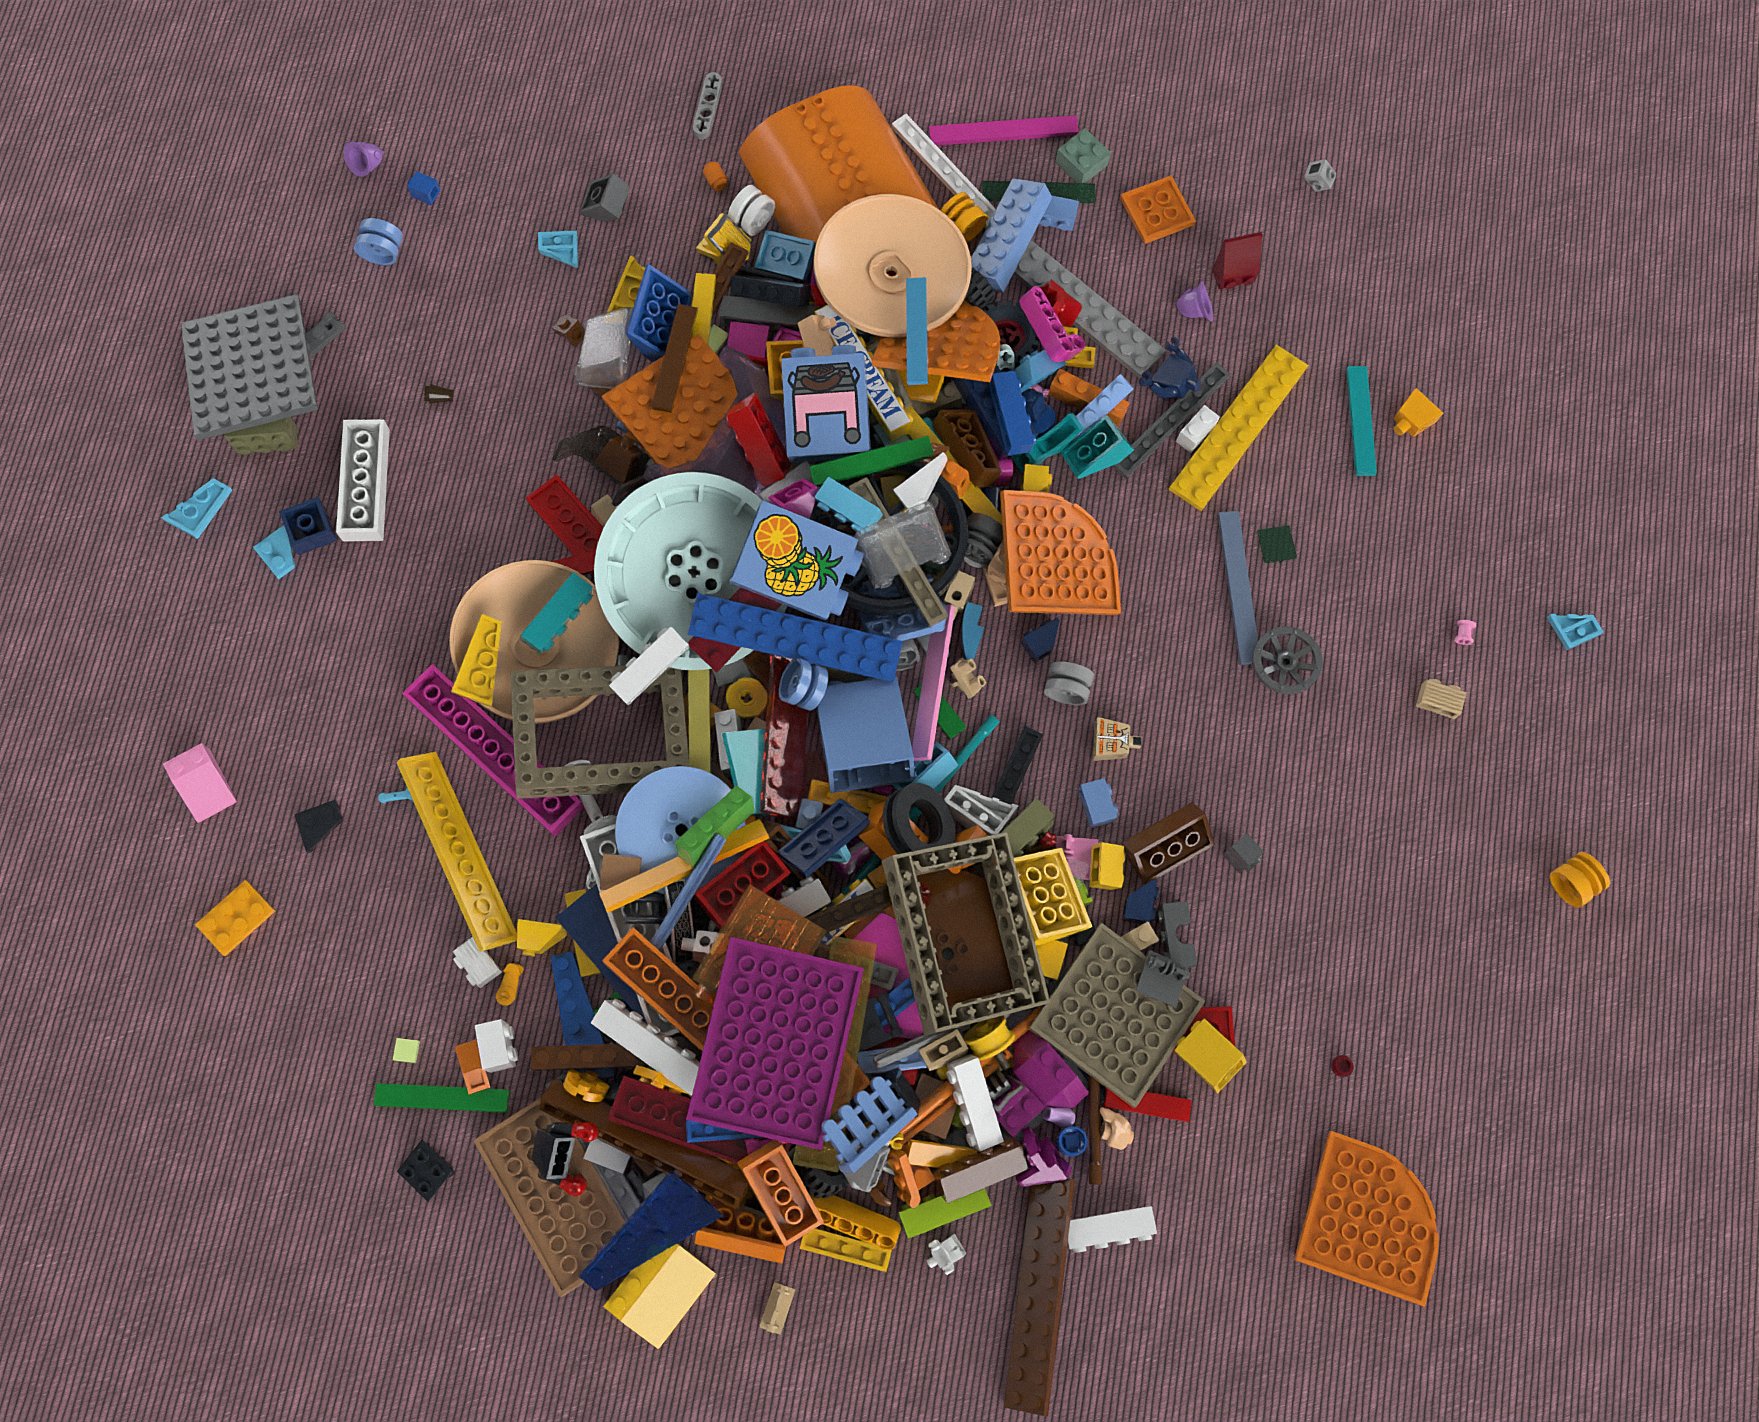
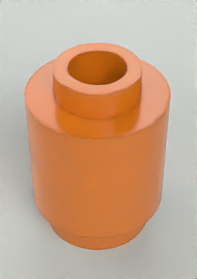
M713 161L705 164L702 173L710 187L717 192L725 189L728 185V178L720 164Z

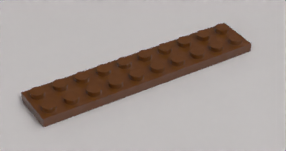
M1067 1178L1060 1182L1030 1186L1004 1408L1042 1416H1048L1075 1183L1073 1179Z

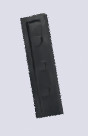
M1024 726L991 797L992 799L994 797L1000 799L999 801L1012 804L1044 734Z

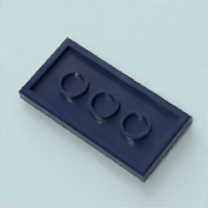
M840 798L777 852L783 860L808 877L868 826L870 820Z

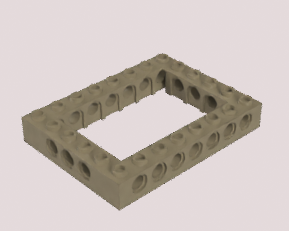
M610 666L510 671L517 799L629 792L641 779L655 771L669 767H689L681 669L668 667L643 691L647 692V694L661 692L660 702L663 706L662 724H664V743H666L665 761L537 768L533 698L546 699V697L562 696L563 698H568L567 696L584 695V697H589V695L605 694V696H610V694H617L609 686L612 683L610 679L617 672L623 673L627 667Z
M1007 832L893 855L882 860L924 1035L1050 1003ZM982 862L1014 989L948 1005L946 1000L947 992H944L940 976L942 971L938 968L935 955L937 951L933 947L930 935L931 926H928L924 910L926 906L922 902L919 890L920 882H917L916 875Z

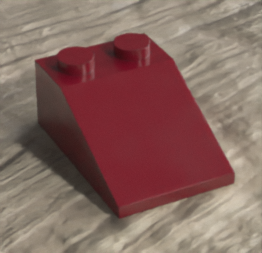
M1262 232L1224 240L1212 269L1218 289H1231L1237 285H1250L1255 282L1260 270Z

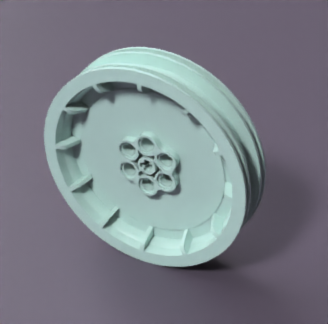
M685 472L667 475L643 485L631 493L615 509L608 519L597 545L594 577L598 599L607 620L618 636L630 648L641 655L643 647L649 642L653 644L658 639L657 634L665 627L667 630L672 627L686 643L693 637L688 635L696 598L689 599L686 595L687 589L695 588L700 594L729 600L740 588L729 583L759 504L762 502L756 494L739 483L718 475ZM694 546L701 549V555L696 558L690 554V549ZM672 556H681L682 564L674 566L671 563ZM711 558L716 559L719 564L718 568L714 570L708 568L707 561ZM692 567H696V571L700 572V575H696V578H691V574H688V570H692ZM671 576H678L680 578L681 584L678 587H672L669 584ZM708 579L716 581L717 587L715 590H708L705 587V582ZM782 604L776 611L784 613L787 606ZM690 647L669 666L681 670L712 669ZM741 647L725 665L745 657L754 650Z

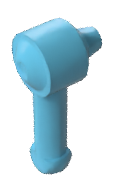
M408 788L406 791L381 793L378 796V800L381 803L409 799L413 802Z

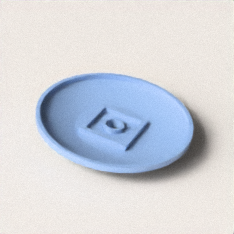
M669 767L647 775L634 785L620 806L615 827L619 855L642 858L640 874L678 857L675 842L681 836L676 834V826L683 824L689 830L731 789L713 774L693 767ZM745 821L741 825H739L735 830L743 826H746ZM743 851L711 865L696 892L739 859ZM664 887L655 892L664 894Z

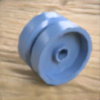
M366 218L362 220L358 230L359 235L354 244L355 252L361 258L375 264H394L403 238L402 232L393 224L381 219Z
M801 658L791 660L780 680L779 697L781 701L793 705L796 704L798 707L810 711L816 708L827 688L828 672L826 668L810 664L809 661Z

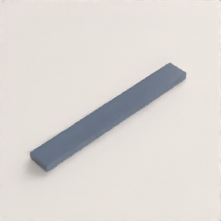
M1239 511L1219 512L1218 521L1239 664L1251 665L1252 654L1258 642Z

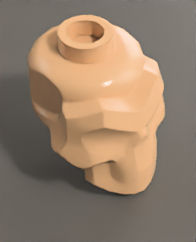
M1101 1107L1100 1114L1105 1121L1100 1129V1138L1106 1140L1108 1146L1123 1150L1127 1144L1132 1143L1134 1131H1131V1126L1125 1116Z

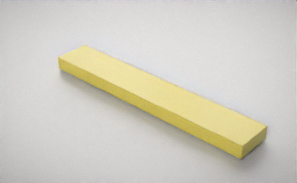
M709 669L688 670L689 767L698 768L711 774Z

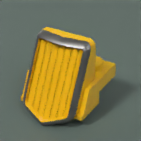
M721 213L705 232L703 240L696 249L698 253L713 258L715 264H719L732 242L748 250L749 254L744 261L746 262L749 260L752 244L751 239L742 229L738 228L728 215Z

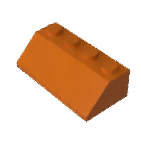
M706 1194L696 1230L695 1244L783 1263L786 1247L779 1240L768 1219L739 1209V1207L735 1209Z

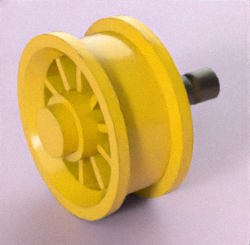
M1004 1015L977 1023L963 1036L966 1045H969L973 1051L971 1055L978 1057L979 1061L995 1056L1002 1070L1010 1066L1002 1051L1015 1039L1014 1032L1008 1030L1005 1025L1006 1018Z

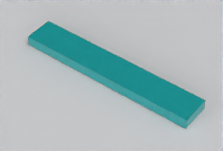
M1348 366L1346 368L1355 476H1375L1377 469L1367 366Z

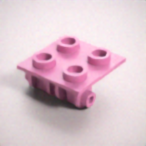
M1065 834L1064 837L1057 836L1056 849L1062 848L1073 877L1079 880L1090 881L1091 846L1098 844V839L1074 838L1070 834Z

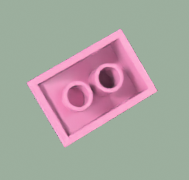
M203 743L163 763L172 783L198 823L237 802L211 750Z

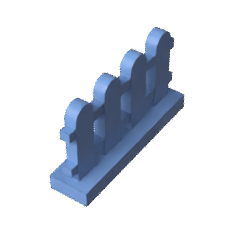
M882 1077L872 1078L870 1087L873 1092L870 1095L866 1091L856 1092L854 1101L857 1106L854 1109L849 1105H843L838 1109V1116L841 1120L837 1124L834 1120H825L822 1123V1131L825 1134L822 1138L825 1142L830 1141L839 1153L836 1155L838 1161L844 1160L839 1166L844 1174L855 1173L918 1115L913 1107L904 1108L902 1106L905 1102L902 1098L897 1099L889 1087L892 1083L889 1079L884 1080ZM877 1097L886 1108L883 1114L873 1101ZM861 1111L871 1124L867 1128L857 1116ZM844 1126L848 1128L855 1138L851 1143L841 1131Z

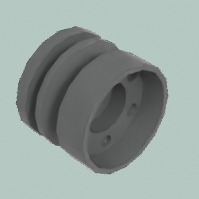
M971 513L967 518L968 541L965 557L976 563L989 565L997 551L996 547H999L1003 540V526L985 514Z

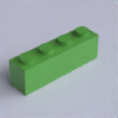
M736 785L675 842L678 856L695 868L715 834H720L726 839L755 811L752 796Z

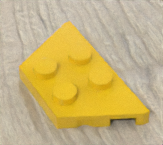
M633 256L629 257L605 315V323L630 320L645 271V267L640 266Z

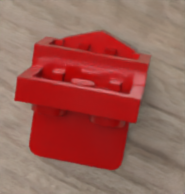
M1051 279L1039 288L1044 292L1062 326L1072 327L1082 310V304Z

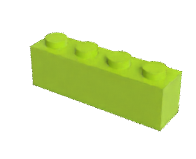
M983 1188L949 1203H946L941 1196L935 1198V1195L932 1194L922 1198L923 1203L915 1208L910 1207L908 1204L901 1206L902 1211L898 1212L907 1239L992 1205L986 1189Z

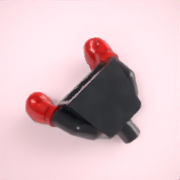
M556 1122L548 1125L546 1129H539L533 1135L532 1161L539 1169L542 1179L559 1185V1188L571 1196L577 1197L585 1191L587 1180L581 1173L574 1176L567 1173L575 1137H579L585 1142L594 1141L599 1134L596 1124L592 1122L574 1124Z

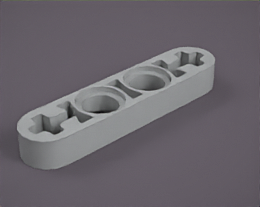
M711 72L705 77L693 124L694 136L700 140L707 139L711 133L722 89V78L715 72ZM713 80L716 81L713 86L714 89L711 88V83L713 82ZM712 95L715 98L712 101H707L705 97ZM703 111H709L711 113L708 117H703L701 115ZM702 123H704V129L702 130V132H699V130H701Z

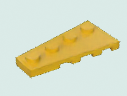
M481 614L451 690L452 693L492 707L502 621Z

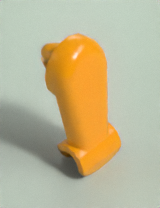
M509 963L503 970L505 975L496 993V999L501 1005H510L516 998L519 976L522 975L524 970L520 964Z

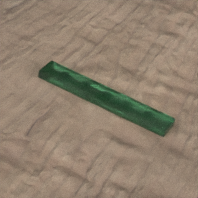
M982 181V195L988 201H1001L1011 181ZM1040 182L1046 184L1052 196L1076 200L1079 203L1095 204V183Z

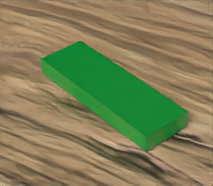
M922 685L913 690V694L918 700H920ZM941 695L937 725L947 738L951 740L964 731L966 726Z

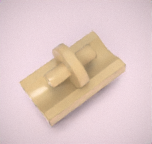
M962 657L950 667L953 672L951 675L954 679L950 683L951 687L958 686L961 691L965 692L968 699L974 697L986 684L983 676L974 677L972 671L976 669L973 659L964 660Z

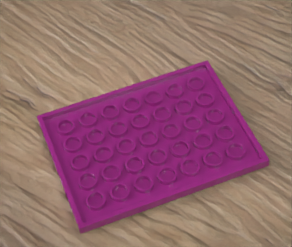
M730 937L686 1120L822 1150L824 1142L822 1137L825 1135L822 1131V1123L825 1120H829L864 968Z

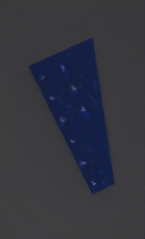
M671 1170L579 1273V1278L597 1291L721 1218L723 1213Z

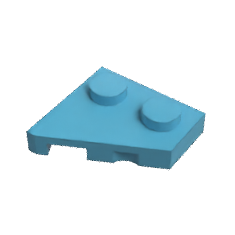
M577 231L538 232V250L540 254L575 268L578 267Z
M1550 614L1547 617L1566 651L1604 633L1594 615L1578 616L1576 614H1568L1567 616Z

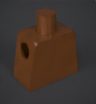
M626 432L624 437L612 438L594 463L622 484L634 480L642 455L641 450L634 445L636 437L633 433Z

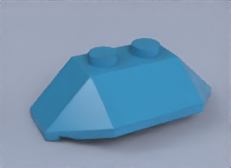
M1036 350L1032 354L1025 356L1019 361L1021 365L1015 369L1016 376L1021 381V393L1053 375L1067 363L1065 361L1054 362L1050 359L1046 350L1041 352Z

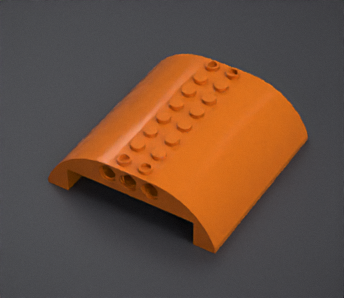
M847 85L831 88L781 109L760 123L746 138L739 150V156L757 188L762 192V195L766 194L775 201L773 217L785 235L817 243L823 227L836 212L856 200L873 195L896 194L909 196L939 209L874 97L868 90L860 86ZM813 261L809 273L812 272Z

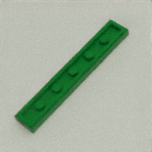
M929 436L813 465L809 467L813 484L821 487L828 477L836 482L932 458L934 457V452Z
M376 1083L373 1106L508 1113L510 1090L483 1089L468 1094L467 1088Z

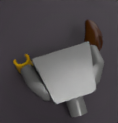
M899 1132L855 1173L844 1174L852 1188L867 1192L874 1202L883 1206H891L892 1202L885 1194V1184L879 1180V1177L890 1151L888 1145H891L895 1150L902 1148L901 1143L894 1142L897 1139L904 1140L903 1135Z

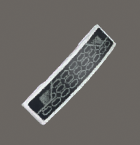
M685 878L664 887L668 912L686 883ZM690 902L670 933L671 957L674 964L693 961V952L681 950L683 937L694 938Z

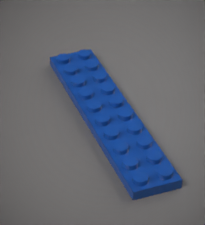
M697 593L688 635L786 658L796 660L801 658L812 664L894 682L903 643L901 640Z

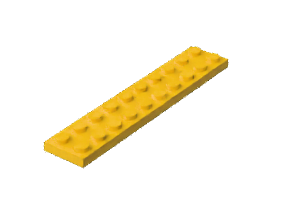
M1276 344L1172 483L1169 490L1199 511H1202L1309 365Z
M437 752L400 758L396 763L479 952L517 941V932Z

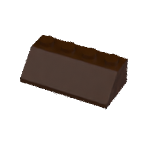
M1191 802L1123 841L1122 845L1124 846L1127 859L1145 885L1214 846L1215 843L1205 812Z

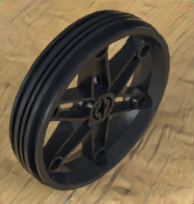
M920 461L838 482L845 487L853 481L856 483L860 478L867 477L904 541L905 534L935 540V545L905 542L911 552L950 555L941 572L930 582L937 597L941 596L955 580L961 569L968 541L966 515L962 503L951 485L940 475L928 500L934 493L941 501L949 516L953 535L911 525L920 511L909 513L903 523H901L895 517L905 506L899 501L890 510L872 476L874 474H896L910 478L926 466V464ZM816 501L809 518L810 520L820 524L828 522L830 528L857 538V544H861L858 551L864 554L870 546L877 551L855 576L845 573L844 578L849 577L852 579V582L849 584L842 582L839 588L848 592L845 605L864 613L882 616L899 615L918 610L911 595L903 591L905 585L873 530L867 536L838 530L837 525L852 526V524L847 521L842 523L833 515L823 514L824 511L817 506L818 502ZM948 541L952 544V546L946 548L942 545V543ZM883 560L900 596L875 597L858 592L853 588Z

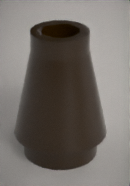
M430 384V386L425 385L424 401L429 402V404L453 402L454 390Z

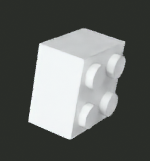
M502 1019L475 1025L482 1069L492 1073L516 1067L515 1061H518V1052L512 1046V1039H515L513 1027L509 1026Z

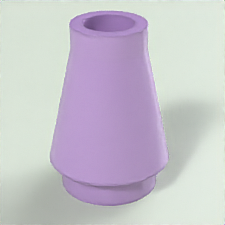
M1047 1106L1043 1109V1118L1063 1129L1072 1126L1075 1122V1113L1071 1108Z

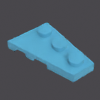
M213 478L195 491L190 499L184 503L181 502L176 506L177 509L169 515L165 514L161 518L172 526L198 539L230 495L232 489Z

